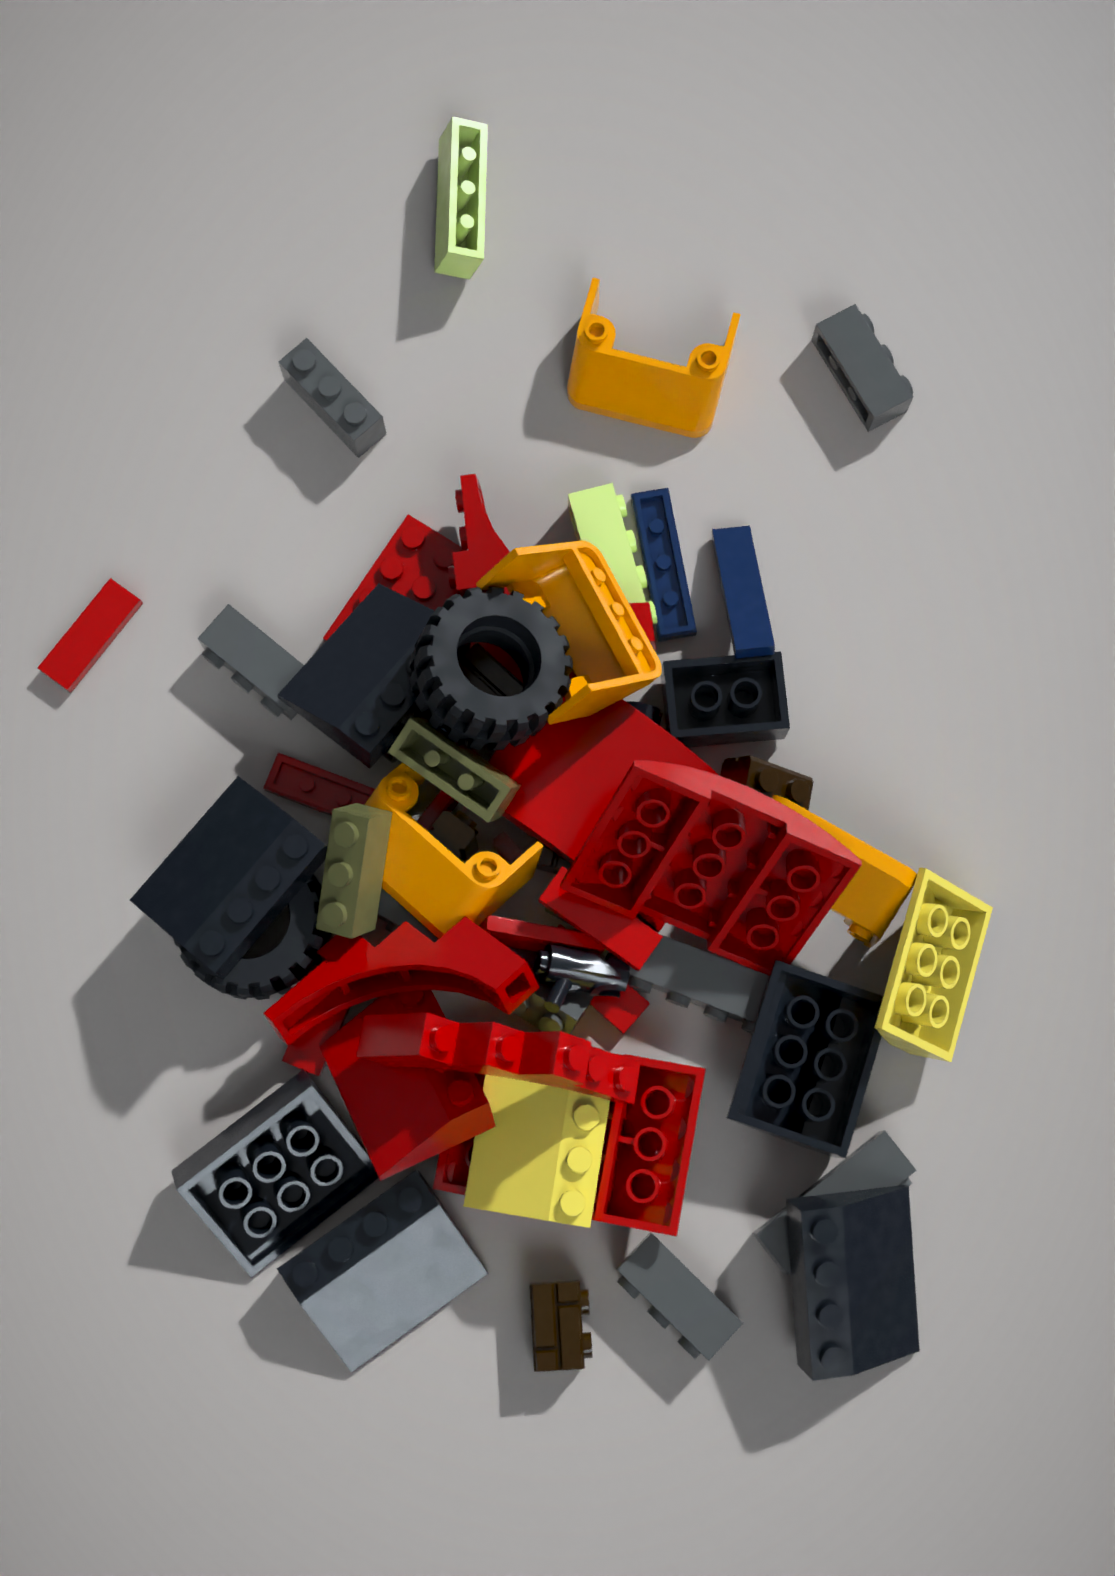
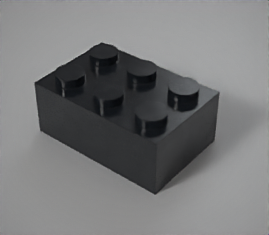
M781 651L775 652L774 655L735 658L734 655L663 661L661 683L666 731L686 747L785 739L790 729Z

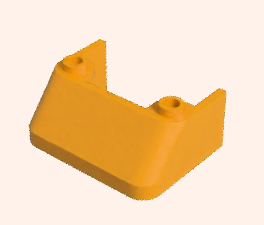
M593 277L576 335L567 383L569 402L580 410L691 438L706 435L713 425L741 314L733 312L724 347L711 343L695 347L689 356L687 367L613 349L616 334L615 328L610 320L596 315L599 307L600 279Z
M573 541L514 548L476 583V586L481 588V590H487L489 586L507 587L510 594L513 590L524 594L523 600L530 604H533L534 601L538 602L544 607L543 614L547 618L553 616L560 625L557 630L558 635L566 636L570 648L565 655L571 656L573 670L577 677L571 679L569 691L565 695L566 702L548 715L547 721L549 724L591 716L648 686L662 673L661 662L599 549L590 542Z
M402 762L380 781L365 803L367 806L392 812L382 888L438 939L465 916L479 926L487 916L492 915L533 878L543 845L537 841L511 865L498 854L489 851L476 853L463 863L407 813L416 804L419 794L418 786L424 782L425 778Z
M773 795L772 799L812 821L846 846L861 860L862 866L830 910L845 918L844 922L849 926L848 934L871 948L880 941L915 884L917 874L903 863L784 797Z

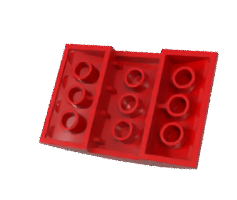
M574 670L569 674L570 679L577 677ZM623 699L591 716L555 724L547 722L535 736H530L525 743L514 747L509 742L504 750H496L488 761L522 785L502 816L530 837L534 836L570 864L575 860L634 761L667 762L718 775L684 744ZM640 911L636 915L637 918L657 933L660 932L666 923Z
M634 761L562 879L560 888L632 919H635L639 911L706 939L708 951L770 976L775 960L791 965L862 866V862L846 846L812 821L752 788L722 776L688 766L658 761Z
M627 1054L620 1055L641 1062L635 1103L620 1104L610 1101L592 1220L677 1237L706 1069ZM474 1073L483 1090L485 1074ZM475 1137L439 1154L433 1189L465 1195Z

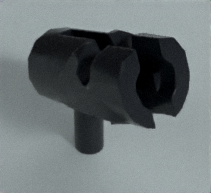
M548 943L544 950H538L536 954L534 973L539 975V980L542 984L553 986L544 1003V1007L552 1013H557L568 993L583 991L588 992L589 996L620 998V991L625 992L627 988L630 966L610 952L607 953L605 961H603L597 950H583Z

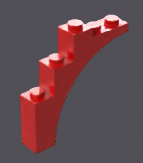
M476 474L461 475V489L455 490L458 513L464 512L465 526L459 527V536L462 550L466 551L452 552L454 565L448 566V579L450 588L456 589L461 596L464 595L467 589L476 588V583L510 553L493 529L487 516L481 485ZM503 587V593L510 595L507 587ZM629 603L654 651H656L650 603Z
M466 916L435 943L405 921L376 947L361 936L352 939L340 935L334 936L317 951L323 962L263 1014L278 1037L287 1045H290L313 1026L334 1014L376 997L404 991L438 990L455 992L486 1001L510 1015L539 988V985L526 960Z
M428 1012L364 1015L356 1057L389 1067L445 1069L528 1081L592 1095L620 1104L635 1103L641 1062L591 1046V1041L562 1031L523 1032L496 1022L458 1023Z

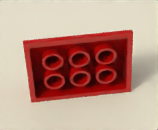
M432 990L404 991L381 996L319 1046L380 1181L496 1127L489 1101L474 1073L434 1068L389 1067L356 1057L364 1015L428 1012L446 1018Z

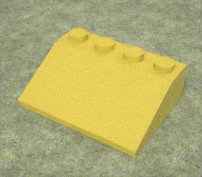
M919 868L875 1029L890 1045L911 1055L951 1062L993 907L926 868Z
M485 1075L483 1092L489 1101L496 1127L475 1136L463 1207L590 1228L610 1100L553 1086Z

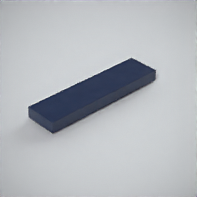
M669 488L632 493L630 499L650 601L654 604L657 615L655 628L658 642L696 636L697 629Z
M750 525L712 529V543L735 658L774 655L775 642Z

